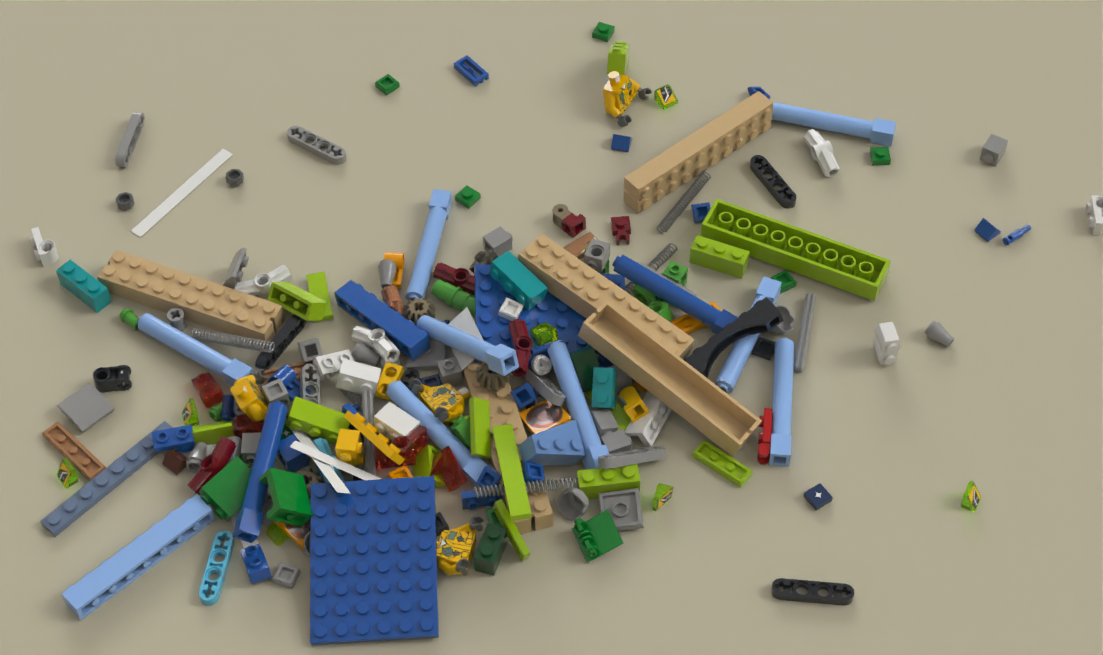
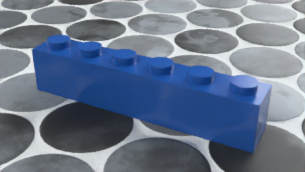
M350 280L334 292L337 305L371 330L383 329L388 339L399 351L413 361L430 348L429 335L425 330L419 329L411 320L405 319L400 312L391 309L386 302H381L373 293L367 292L361 284H356Z

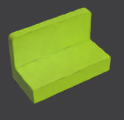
M232 419L192 427L195 444L203 442L206 445L218 443L220 437L235 436Z
M427 445L413 455L414 477L434 476L436 487L442 488L446 485L442 450Z

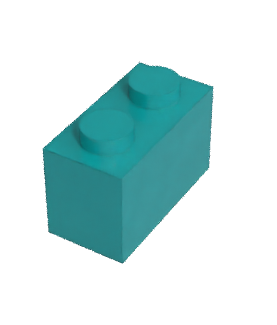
M594 367L591 407L615 410L618 370Z

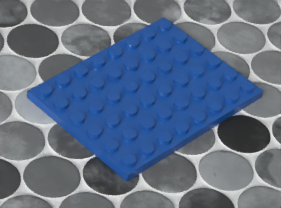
M475 264V324L484 341L495 346L501 343L513 349L508 328L509 322L512 321L499 316L498 312L506 297L516 302L518 301L497 280L491 277L489 273L491 265ZM600 273L626 291L625 277L617 274ZM548 291L546 292L545 299L531 309L527 310L523 307L518 319L526 322L529 337L533 341L532 348L542 346L534 332L543 328H547L555 340L563 339L569 353L590 346L578 336L586 318ZM541 332L539 339L546 342L550 339V335L547 332ZM548 352L536 355L530 353L528 366L531 367V362L537 355H545L550 359ZM599 353L600 360L598 363L600 368L615 365Z
M434 476L343 482L350 493H337L331 483L311 484V511L314 516H311L310 644L326 645L438 638L439 617Z

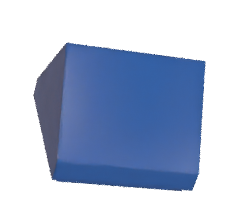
M613 134L611 149L629 152L632 137Z
M982 218L974 230L987 242L1001 233L998 228L985 218Z
M528 382L510 392L520 409L537 400L535 391Z

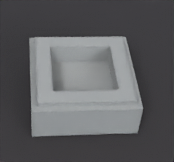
M281 562L272 578V582L292 589L301 573L300 569Z

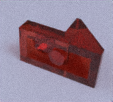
M446 446L434 456L430 476L441 475L449 492L455 491L467 482L449 446Z

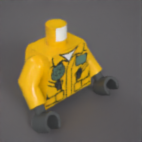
M612 71L608 75L609 81L603 88L604 107L607 114H611L614 118L617 117L620 127H625L632 119L629 115H622L637 96L636 92H638L640 99H647L649 97L646 94H651L652 90L650 88L642 89L640 88L641 85L627 75H619L617 71Z
M260 369L254 376L248 375L235 381L234 386L230 388L240 409L256 424L265 420L268 404L257 384H263L269 377L262 375L265 371L264 369Z
M415 378L411 379L409 387L412 388V393L418 394L419 392L421 402L445 426L465 412L464 400L470 397L466 387L457 391L448 383L429 387L423 385L420 380Z
M479 515L473 516L469 523L461 527L442 531L439 541H436L437 566L446 575L461 574L467 576L469 567L472 566L470 563L477 544L475 530H483V526L480 523L484 522V520Z

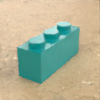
M510 251L505 252L492 261L489 271L491 277L497 280L527 310L545 299L548 288Z
M71 259L56 270L60 284L96 313L112 302L108 288Z

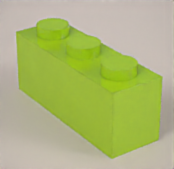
M616 41V43H612L608 52L607 74L612 71H617L619 75L625 74L628 67L630 45L626 44V42Z
M697 235L690 248L689 262L742 279L749 264L750 251Z
M272 282L267 300L282 305L284 309L306 321L323 320L328 303L289 282Z
M295 396L284 425L296 431L306 432L312 437H320L336 444L340 428L348 429L350 422L343 417L344 413Z
M638 465L578 470L577 488L585 493L588 500L599 499L598 493L639 488L640 491Z

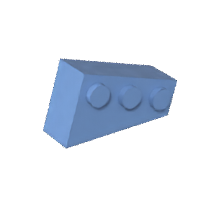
M576 419L533 434L519 445L523 463L528 461L542 465L573 466L586 456Z

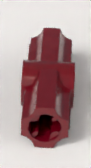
M438 263L435 266L434 278L448 282L455 287L459 286L463 291L475 295L474 276L470 275L467 269H456L444 263Z

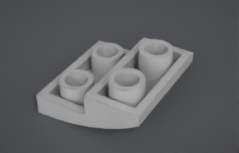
M241 248L234 255L223 286L234 289L237 281L241 282L243 276L242 268H246L249 257L246 256L247 248Z
M91 383L86 384L57 405L67 419L71 420L81 433L114 411V407Z

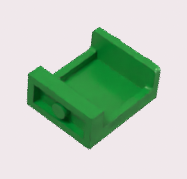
M236 456L199 491L200 498L207 505L210 504L215 509L214 512L220 519L229 521L242 508L251 469Z
M270 467L259 478L260 483L269 485L274 505L267 512L268 520L302 527L311 516H314L303 475Z

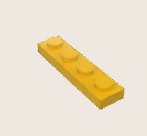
M349 410L343 416L386 456L398 465H401L405 459L399 454L401 450L392 443L389 445V439L383 434L379 433L377 435V429L369 422L366 425L364 423L366 419L358 412L355 415Z

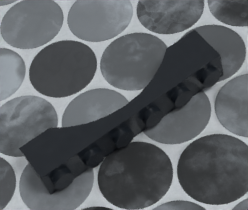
M765 297L763 300L757 301L750 310L743 312L737 320L726 325L720 333L712 336L706 344L696 348L689 357L683 360L708 378L714 361L724 349L748 335L770 332L784 321L781 311Z

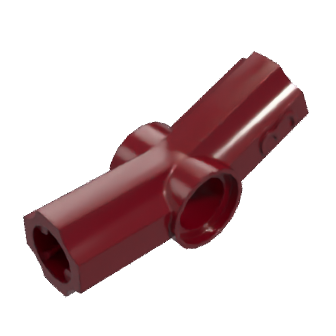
M514 319L512 322H509L508 328L513 349L516 350L519 368L511 373L513 376L520 377L526 375L533 341L529 337L526 322L522 319Z
M220 437L213 452L204 458L200 471L188 484L199 496L201 488L226 466L236 448L235 442L226 437Z

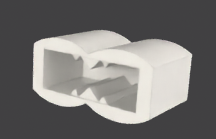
M893 322L879 323L875 329L876 337L873 340V345L880 365H891L898 359L897 351L901 346V342Z

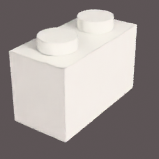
M343 358L336 388L362 394L364 390H371L374 398L381 368Z
M388 402L374 416V427L377 429V432L390 438L394 444H399L403 448H406L420 435V421L391 402Z

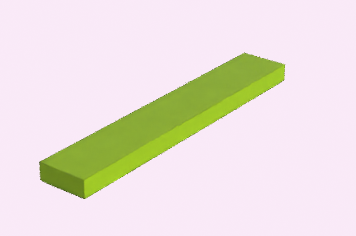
M512 424L493 426L492 433L511 521L532 518Z

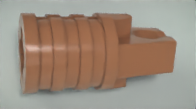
M391 285L383 288L381 294L384 302L391 309L400 312L404 316L403 303L397 287Z

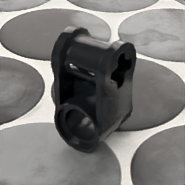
M127 365L100 367L93 372L95 387L101 393L126 391L132 387L130 380L131 368Z

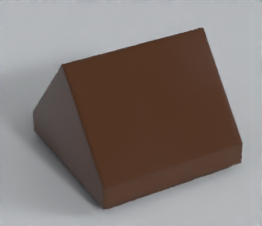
M167 450L162 464L178 475L186 467L187 458L177 450Z

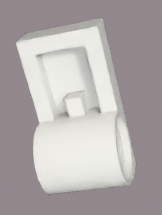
M1091 195L1090 202L1086 204V213L1089 214L1088 227L1091 228L1092 235H1100L1103 227V196Z
M39 227L32 228L33 236L30 237L33 248L37 247V250H34L37 261L41 260L43 267L55 263L59 258L55 243L52 240H43Z
M349 349L315 357L313 364L319 370L321 381L330 379L337 373H340L343 358L354 361Z

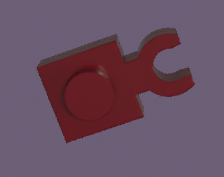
M629 216L611 217L612 235L616 236V245L618 246L622 239L626 240V244L629 245V235H631Z

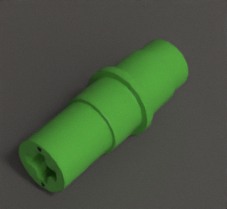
M440 279L435 282L431 290L432 295L447 303L451 308L455 307L463 311L467 307L471 316L475 317V298L472 295L463 291L461 287H455Z

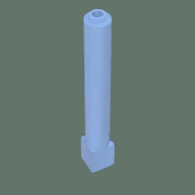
M773 102V113L771 115L772 120L868 138L870 143L890 147L896 126L894 121L875 118L874 121L776 102Z
M433 189L427 220L405 295L407 300L414 301V297L420 299L422 296L425 298L445 220L448 219L452 205L451 191Z
M763 277L751 308L757 301L763 300L765 297L775 305L780 295L782 282ZM760 333L748 335L734 342L715 381V385L724 392L731 393Z
M149 313L142 315L138 320V329L225 378L226 383L234 386L235 381L241 377L255 375L250 366L235 358L233 360L227 358Z
M428 315L420 317L417 321L416 327L425 330L430 338L488 364L489 370L502 376L519 368L516 350L501 343L495 346Z
M781 338L775 342L769 465L789 467L792 438L794 342L788 338Z
M560 341L553 342L547 351L561 391L566 396L565 402L571 419H576L586 455L582 458L585 470L599 468L598 457L609 454L606 445H602L566 344Z
M401 381L391 382L387 387L386 395L400 409L420 421V429L458 466L465 477L478 489L479 485L476 482L484 467L488 465L481 458L471 456V451L437 417H434V414Z

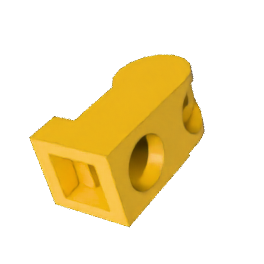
M386 362L378 380L375 392L377 398L392 401L386 395L387 387L393 381H401L404 372L403 366Z
M628 386L620 392L619 397L625 404L623 409L633 423L650 412L633 386Z

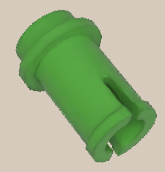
M123 309L120 313L121 321L126 322L135 331H138L139 318L132 309Z
M226 397L215 407L212 406L209 411L210 417L215 421L221 420L225 413L234 408L233 401Z

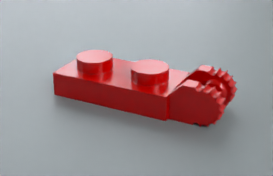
M764 408V415L759 417L762 420L759 427L763 428L762 432H759L758 444L760 445H758L757 462L760 465H765L769 462L772 408Z

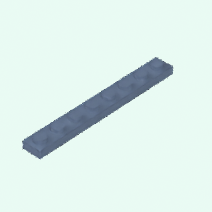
M164 421L152 432L173 427ZM150 432L40 521L42 526L56 537L159 452L155 453L152 433Z

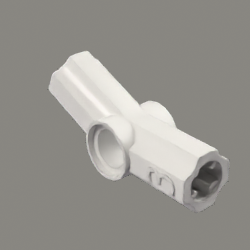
M814 129L808 130L804 135V141L810 148L813 159L818 161L825 176H834L840 171V168L833 156V147L830 141H825L818 131Z
M281 265L269 273L257 274L254 279L238 282L235 290L252 296L258 295L259 297L266 298L268 297L272 282H287L292 279L288 268L285 265Z
M356 326L353 329L351 337L354 342L364 343L371 347L386 362L393 363L397 360L400 351L388 339L383 329L371 330L363 326Z

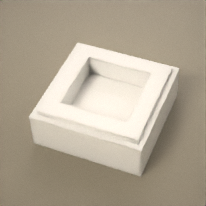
M506 297L498 315L513 321L518 319L524 305Z

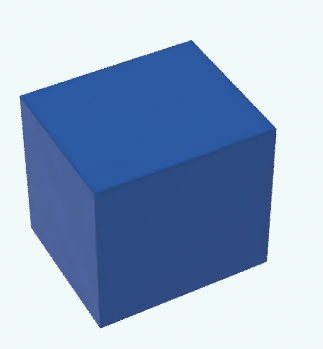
M295 434L280 440L277 457L286 471L293 473L309 465L307 454L290 447L294 441L299 442Z

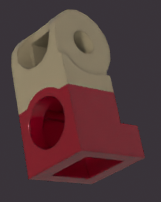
M557 204L553 207L554 224L570 237L574 238L586 229V217L582 214L574 215L564 204Z

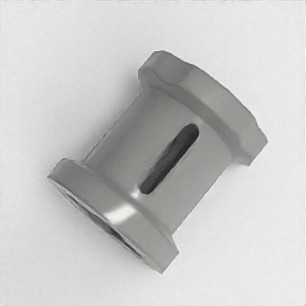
M181 308L170 309L167 312V319L170 321V325L181 332L184 331L187 324L185 319H183V310Z

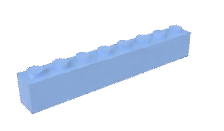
M197 494L187 499L183 505L171 511L160 522L153 524L144 534L137 536L133 542L121 548L110 559L103 561L99 567L87 573L76 584L69 586L62 593L66 605L82 620L215 520L212 509Z

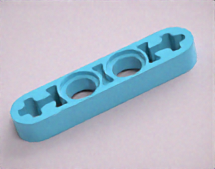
M226 530L218 532L214 538L200 586V600L207 606L214 605L219 600L233 551L234 538L232 533ZM227 538L228 541H225L224 549H222L221 541ZM218 555L225 556L222 562L214 561V558ZM212 573L220 574L217 580L209 579ZM210 587H212L211 590L213 595H210L209 598H206V595L209 594Z

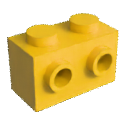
M340 428L335 447L337 459L354 467L355 465H364L365 454H363V442L360 431Z

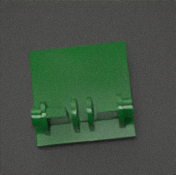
M608 509L587 521L581 518L574 521L575 524L572 530L587 563L624 544Z

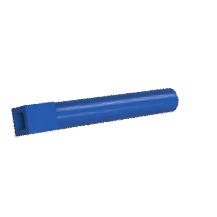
M625 255L617 256L612 264L614 266L613 271L711 327V332L716 335L726 325L738 319L737 316L725 309L721 312Z
M275 401L268 405L242 509L237 516L232 537L252 543L259 536L264 516L262 511L269 485L260 483L259 478L270 467H274L288 408L282 402Z

